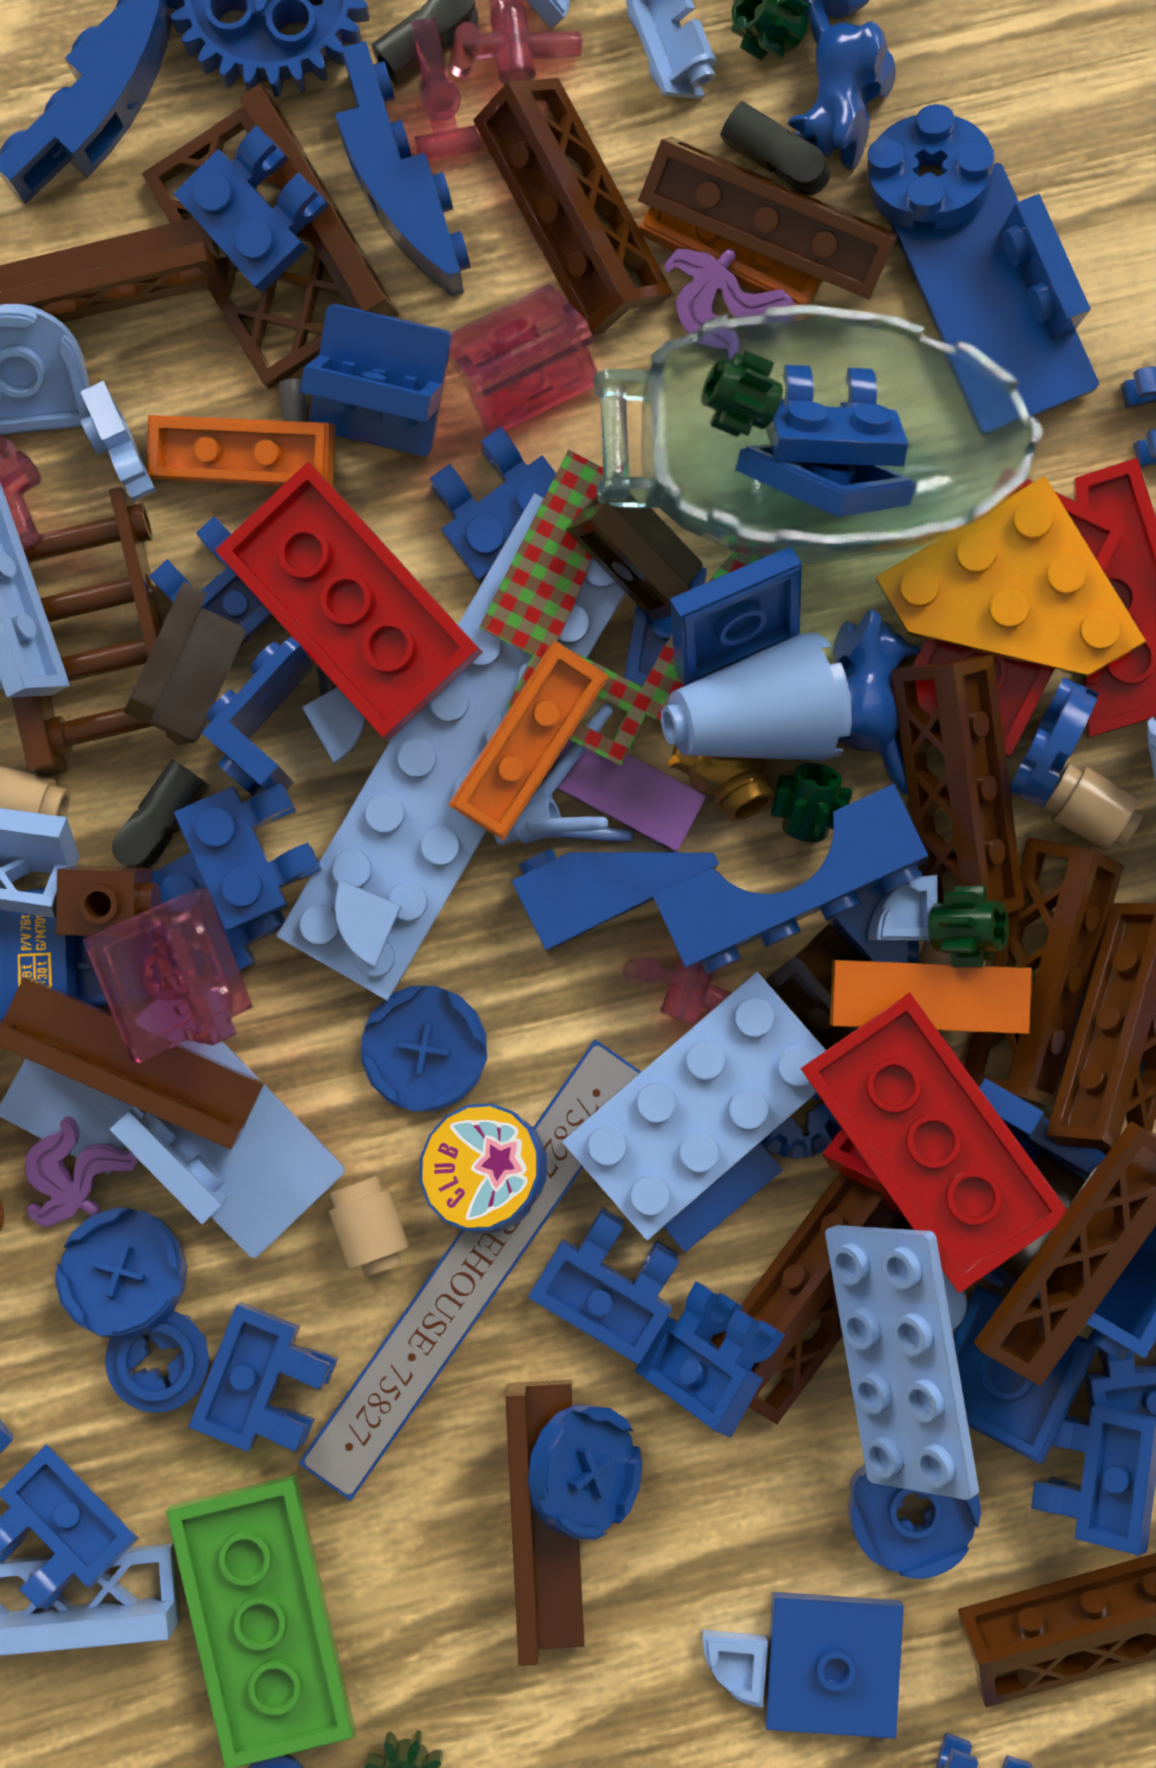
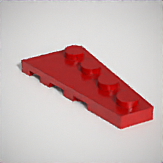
M1137 458L1076 477L1073 482L1074 501L1128 525L1104 573L1146 640L1142 646L1087 678L1084 677V686L1099 692L1096 704L1086 724L1087 739L1147 721L1151 717L1156 718V516Z

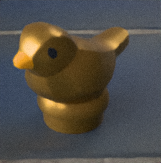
M675 745L672 757L667 762L668 767L688 774L692 785L699 792L715 796V804L718 809L725 811L729 820L733 822L747 819L761 812L772 803L775 797L769 787L771 780L762 771L766 761L769 759L683 755Z

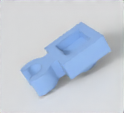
M104 381L81 390V395L91 416L80 421L96 454L100 455L104 452H109L121 483L126 486L133 502L156 492L127 423Z

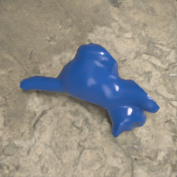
M804 0L809 3V9L806 13L817 44L818 95L812 108L806 114L790 117L788 125L797 130L795 135L819 148L824 158L829 157L834 151L839 149L844 167L854 170L863 155L868 138L870 117L867 113V104L875 97H888L896 75L894 58L888 50L885 34L877 23L870 21L861 26L851 23H838L831 26L822 0Z
M870 609L865 613L858 626L856 623L845 621L834 643L833 656L835 663L841 662L847 678L852 717L850 736L838 738L837 743L856 750L878 752L881 755L889 780L903 794L908 795L903 753L895 736L898 727V715L891 669L897 668L905 658L919 654L921 649L919 646L906 642L903 636L896 633L888 622L881 619L879 612Z

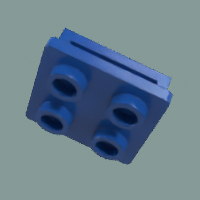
M330 305L326 309L320 353L315 359L304 366L300 392L313 395L309 422L336 425V436L423 457L428 456L433 448L452 343V333L448 330L344 305Z

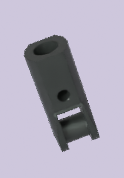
M428 0L420 10L413 12L371 44L375 59L378 63L385 62L389 78L399 86L440 55L443 49L454 45L476 29L478 12L475 8V0Z
M743 101L734 108L727 118L720 133L726 145L769 172H775L776 176L807 195L816 194L827 186L830 180V170L819 148L790 133L788 129Z
M171 759L139 804V810L134 812L115 836L112 843V852L116 860L128 867L152 868L173 838V832H177L180 828L174 812L199 801L210 784L174 759Z

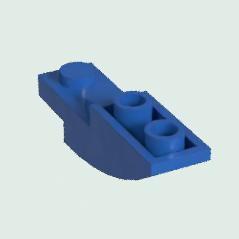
M118 0L116 8L97 27H89L77 37L71 52L65 57L76 82L71 87H63L54 93L47 102L44 113L26 131L21 130L11 135L0 150V176L8 188L25 204L69 162L88 178L107 158L130 128L146 101L158 75L170 39L172 28L170 15L175 9L171 8L168 0Z
M366 41L342 47L357 108L336 113L335 117L343 146L360 188L380 223L402 252L430 280L451 296L462 294L464 290L461 271L470 269L471 265L461 231L449 234L443 212L453 210V204L443 172L432 175L426 153L412 156L402 120L390 123L384 103L395 100L385 62L372 63Z

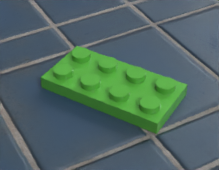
M294 1474L171 1505L166 1510L225 1768H236L353 1738L356 1731L297 1475Z

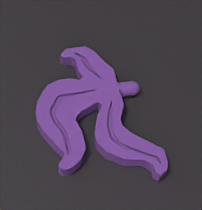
M677 249L665 263V272L671 273L674 268L679 267L685 274L693 276V281L682 289L676 300L679 320L689 334L701 339L724 343L726 354L733 355L736 352L738 337L736 329L713 313V304L718 289H721L724 301L731 314L738 320L752 321L764 318L777 307H784L788 311L793 310V299L783 289L759 294L744 293L741 290L736 276L727 270L736 258V251L734 249H727L718 260L709 253Z
M66 1116L60 1122L61 1130L37 1141L27 1153L25 1170L28 1182L39 1192L50 1196L43 1206L31 1203L26 1208L28 1217L45 1227L72 1218L79 1207L91 1216L98 1214L100 1206L87 1197L95 1186L96 1174L105 1171H132L139 1160L130 1150L123 1151L110 1144H92L85 1147L77 1157L73 1178L65 1167L63 1158L71 1152L78 1142L79 1129L75 1120L70 1116Z

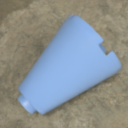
M816 632L799 634L673 691L670 694L668 705L664 706L661 711L663 734L670 745L675 744L683 755L807 761H825L838 757L844 751V749L836 748L838 738L850 736L852 726L851 698L846 674L841 662L829 664L821 649L832 646L826 637Z

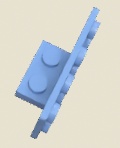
M173 989L163 990L131 1021V1023L260 1080ZM82 1084L117 1120L109 1130L201 1224L211 1216L252 1258L258 1257L344 1174V1165L265 1084L238 1142L232 1149H228Z
M836 1225L828 1228L825 1231L868 1480L875 1484L969 1500L978 1495L979 1487L936 1235L932 1231Z

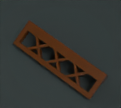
M559 78L507 82L473 119V122L585 334L590 336L604 333L629 309L664 302L673 292ZM536 101H546L557 124L542 114ZM565 154L579 163L586 178L571 168ZM594 208L608 218L614 232L600 223ZM623 263L636 271L644 287H634Z
M674 137L661 139L638 202L868 300L872 296L898 234L888 228Z
M190 218L0 265V305L23 304L32 306L51 314L63 323L224 284L226 281L218 245L195 218Z
M993 655L972 656L941 664L904 666L891 669L911 820L928 854V861L918 865L919 871L922 872V876L937 875V903L944 902L942 876L948 869L960 881L961 886H986V901L995 900L1002 902L1008 914L1024 908ZM934 679L937 708L931 717L919 706L916 688L917 680ZM931 743L944 755L946 771L940 781L927 769L925 752ZM939 806L952 818L954 836L948 844L935 831L933 815Z
M1028 838L1020 866L1025 907L1008 914V941L1002 951H996L992 966L1032 968L1029 1034L973 1033L964 1067L979 1087L986 1078L1021 1099L1051 1108L1054 1107L1107 920L1117 893L1124 868L1123 864L1094 849ZM1051 857L1067 860L1068 865L1063 883L1047 895H1044L1038 883L1044 858ZM1042 916L1049 929L1045 946L1028 957L1021 944L1024 929ZM1007 1038L1014 1052L1007 1080L984 1074L991 1048Z
M1113 903L1046 1131V1136L1058 1146L1098 1149L1104 1155H1107L1120 1137L1125 1116L1127 1125L1130 1121H1133L1143 1129L1146 1127L1153 1131L1156 1119V903ZM1141 1058L1144 1065L1142 1078H1140L1139 1072Z
M28 976L23 977L4 1019L0 1020L1 1048L228 1149H232L238 1142L265 1083Z
M1130 1121L973 1342L982 1353L1037 1385L1041 1386L1156 1226L1155 1133L1146 1127L1143 1129L1133 1121Z
M838 1173L741 1304L743 1306L741 1311L747 1313L758 1322L762 1320L769 1323L785 1334L773 1355L765 1361L754 1363L751 1369L762 1377L763 1381L748 1407L776 1425L843 1336L825 1231L836 1225L882 1228L893 1213L879 1192L841 1173ZM904 1216L900 1218L893 1228L913 1230ZM821 1319V1326L810 1340L802 1342V1335L811 1322ZM726 1331L720 1333L713 1344L720 1348L726 1337ZM783 1371L782 1379L769 1397L764 1399L758 1394L772 1375Z
M571 1380L507 1384L505 1400L518 1666L538 1665L539 1649L585 1647L579 1539L562 1536L544 1525L532 1505L528 1484L531 1453L541 1430L558 1412L573 1406Z
M1156 1553L959 1608L960 1625L975 1662L978 1688L984 1706L989 1707L1156 1659ZM1143 1634L1140 1638L1127 1641L1130 1637ZM1082 1651L1077 1656L1064 1659L1067 1655ZM1020 1669L1016 1673L994 1679L995 1675Z

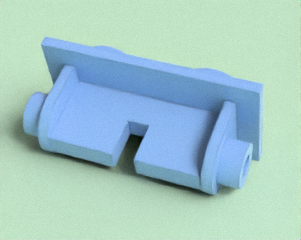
M626 0L629 20L638 31L650 62V75L660 88L662 96L702 99L705 97L702 86L710 83L715 78L713 71L717 64L715 55L712 53L700 20L691 19L682 27L679 23L680 20L695 9L693 1Z

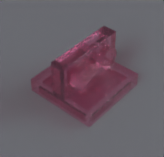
M550 283L451 332L452 343L448 361L460 375L483 429L488 435L499 427L506 431L602 383L588 349V346L595 342L586 319Z
M196 888L83 939L131 1061L141 1063L186 1040L216 1045L237 1034L231 1018L253 1008L207 888Z

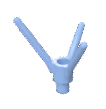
M604 703L590 719L586 727L599 733L613 713V707L608 703ZM573 742L544 782L537 788L504 841L494 834L493 836L496 842L502 846L520 840L523 844H528L543 838H577L629 842L633 838V833L629 829L608 827L609 823L605 817L561 818L560 811L552 799V794L586 750L583 746Z

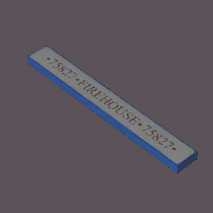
M594 1039L533 1126L538 1132L547 1154V1173L541 1195L537 1194L534 1203L528 1208L531 1211L521 1222L499 1233L474 1234L461 1229L299 1461V1465L351 1501L583 1169V1166L562 1141L641 1073L639 1069Z

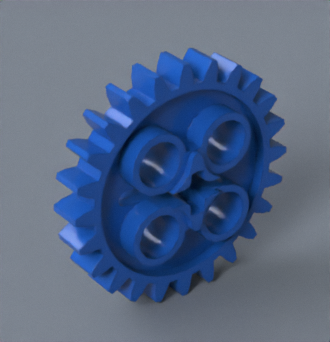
M168 0L171 8L176 10L170 16L176 32L184 34L181 40L187 54L191 56L200 53L198 60L202 71L206 75L220 66L219 74L225 87H231L241 75L244 78L247 91L260 84L261 81H269L274 97H280L283 80L287 79L292 80L300 93L305 92L304 74L310 71L323 82L327 81L328 75L324 62L329 58L345 66L342 42L349 44L360 43L362 41L361 34L355 22H367L370 18L368 5L364 0ZM320 1H323V3L319 6L312 5ZM241 10L246 12L237 22L223 23L220 21L221 17L229 11ZM291 22L307 24L306 28L296 35L280 33L281 29Z

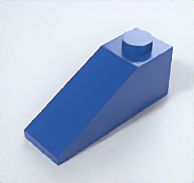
M549 849L520 863L518 867L522 876L511 880L545 951L548 952L653 900V895L706 870L715 869L719 862L714 853L568 852L556 858L553 850Z

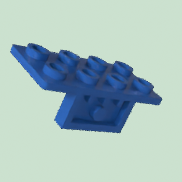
M995 163L988 198L982 208L968 220L950 228L934 230L935 221L926 223L914 221L913 229L899 226L888 220L893 232L898 234L896 238L983 435L989 436L1088 395L1097 389L1099 381L1076 331L1091 308L1040 194L1018 201L1003 165Z

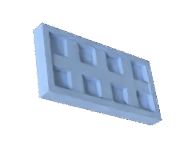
M755 972L569 1134L562 1143L646 1240H649L816 1094V1091L800 1068L826 1050L762 976Z

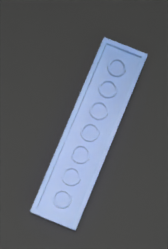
M535 493L458 623L483 653L391 738L321 858L319 864L322 870L312 874L276 936L387 1001L395 991L487 832L486 829L448 806V803L509 710L507 705L532 655L479 627L544 499ZM591 558L587 574L573 609L557 641L564 647L587 659L626 593L593 558ZM340 881L402 906L377 966H373L359 958L347 945L339 931L335 915V897Z

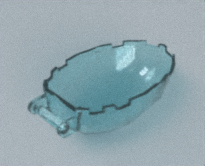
M814 304L766 308L764 315L740 316L731 319L728 318V314L702 323L699 331L674 339L673 341L667 340L652 354L648 370L607 369L600 371L593 378L594 394L601 398L603 480L597 484V499L600 503L608 501L613 507L660 508L681 528L737 553L766 557L791 546L801 563L806 564L904 554L982 519L1027 481L1035 449L1042 437L1043 428L1038 418L1030 417L1019 391L1015 389L1019 381L971 344L960 340L956 347L923 335L924 326L897 316ZM745 350L774 362L769 378L781 383L783 387L781 399H785L784 365L810 366L814 384L813 402L826 407H840L841 402H848L849 393L848 385L846 384L848 368L873 369L877 382L876 404L890 410H897L909 443L904 467H883L913 479L916 487L911 504L837 517L735 471L741 448L769 444L770 442L766 428L761 430L752 426L748 436L740 433L736 437L710 426L711 419L716 410L702 405L701 394L713 365L720 358L732 362L735 353L743 355ZM627 400L642 401L641 461L643 477H629Z

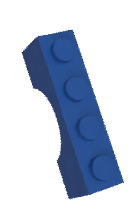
M895 784L833 811V839L825 861L810 879L793 889L773 894L749 892L731 884L720 873L711 868L653 895L684 966L694 969L702 965L705 974H711L741 960L738 948L759 938L762 939L765 948L800 933L801 929L797 921L820 910L824 919L828 920L859 906L861 902L857 893L879 883L882 884L885 893L920 878L922 875L917 866L928 861V854Z

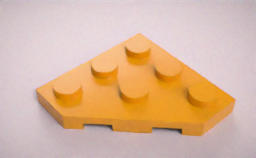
M1046 476L1041 477L876 576V582L907 634L923 639L939 640L968 647L973 651L1059 669L1061 670L1060 672L1085 678L1146 642Z

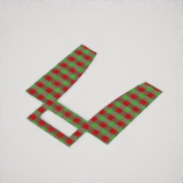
M569 449L479 627L532 655L507 705L508 709L552 641H558L589 568L592 557L565 529L608 480L612 478V472ZM743 542L721 565L709 582L768 555ZM673 635L670 636L642 687L572 651L609 676L597 697L627 711L613 740L580 723L569 740L620 766L622 765L645 716L648 715L661 722V711L664 706L668 705L670 694L684 687L682 680L675 670Z

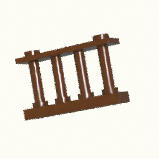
M122 487L109 489L115 514L113 517L25 538L18 532L29 567L32 562L121 541L129 577L40 598L48 623L132 602L136 604L143 638L61 657L69 682L146 664L163 626L153 580L149 577L151 572L144 542L153 540L149 517L144 504H135ZM51 695L11 698L27 768L29 771L44 777L68 772L64 754L71 753L72 746L153 727V725L124 713L126 707L65 721L63 716L55 717ZM165 731L166 737L177 745L189 743Z

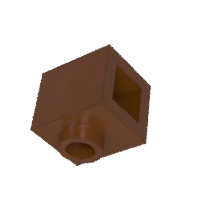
M76 865L57 869L56 935L136 937L151 932L152 922L158 920L161 909L160 887L158 883H152V868Z

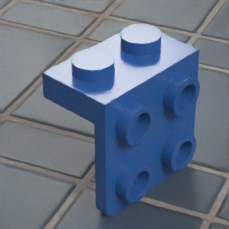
M293 637L288 638L281 646L277 642H272L261 651L250 666L249 670L254 674L252 678L237 694L229 690L212 705L205 717L210 724L201 732L225 754L217 765L252 796L279 783H282L284 788L288 790L294 783L272 759L249 740L314 666L302 645Z

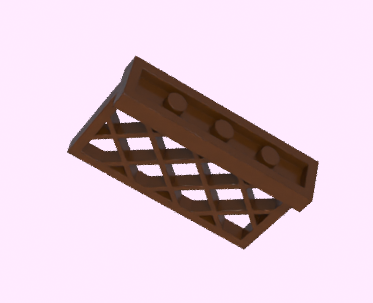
M258 84L239 97L243 107L144 171L142 175L169 222L174 223L186 220L182 213L191 214L180 201L173 199L165 182L186 168L196 171L205 162L199 159L207 154L208 159L217 149L223 151L225 142L243 130H246L248 134L257 125L289 158L278 170L271 174L272 176L266 177L259 185L282 191L286 184L299 172L328 202L329 206L296 234L300 240L311 242L316 251L309 277L284 272L261 293L257 311L237 307L230 295L236 271H241L227 256L226 258L221 257L226 283L207 287L262 383L270 389L302 369L320 353L323 327L311 324L319 290L341 295L348 307L390 317H396L399 315V312L279 106L266 90ZM324 268H326L334 283L322 281ZM277 281L307 287L299 321L269 314ZM243 318L254 320L252 333ZM267 324L296 330L291 353L270 366L261 351ZM308 333L317 335L316 338L306 343Z

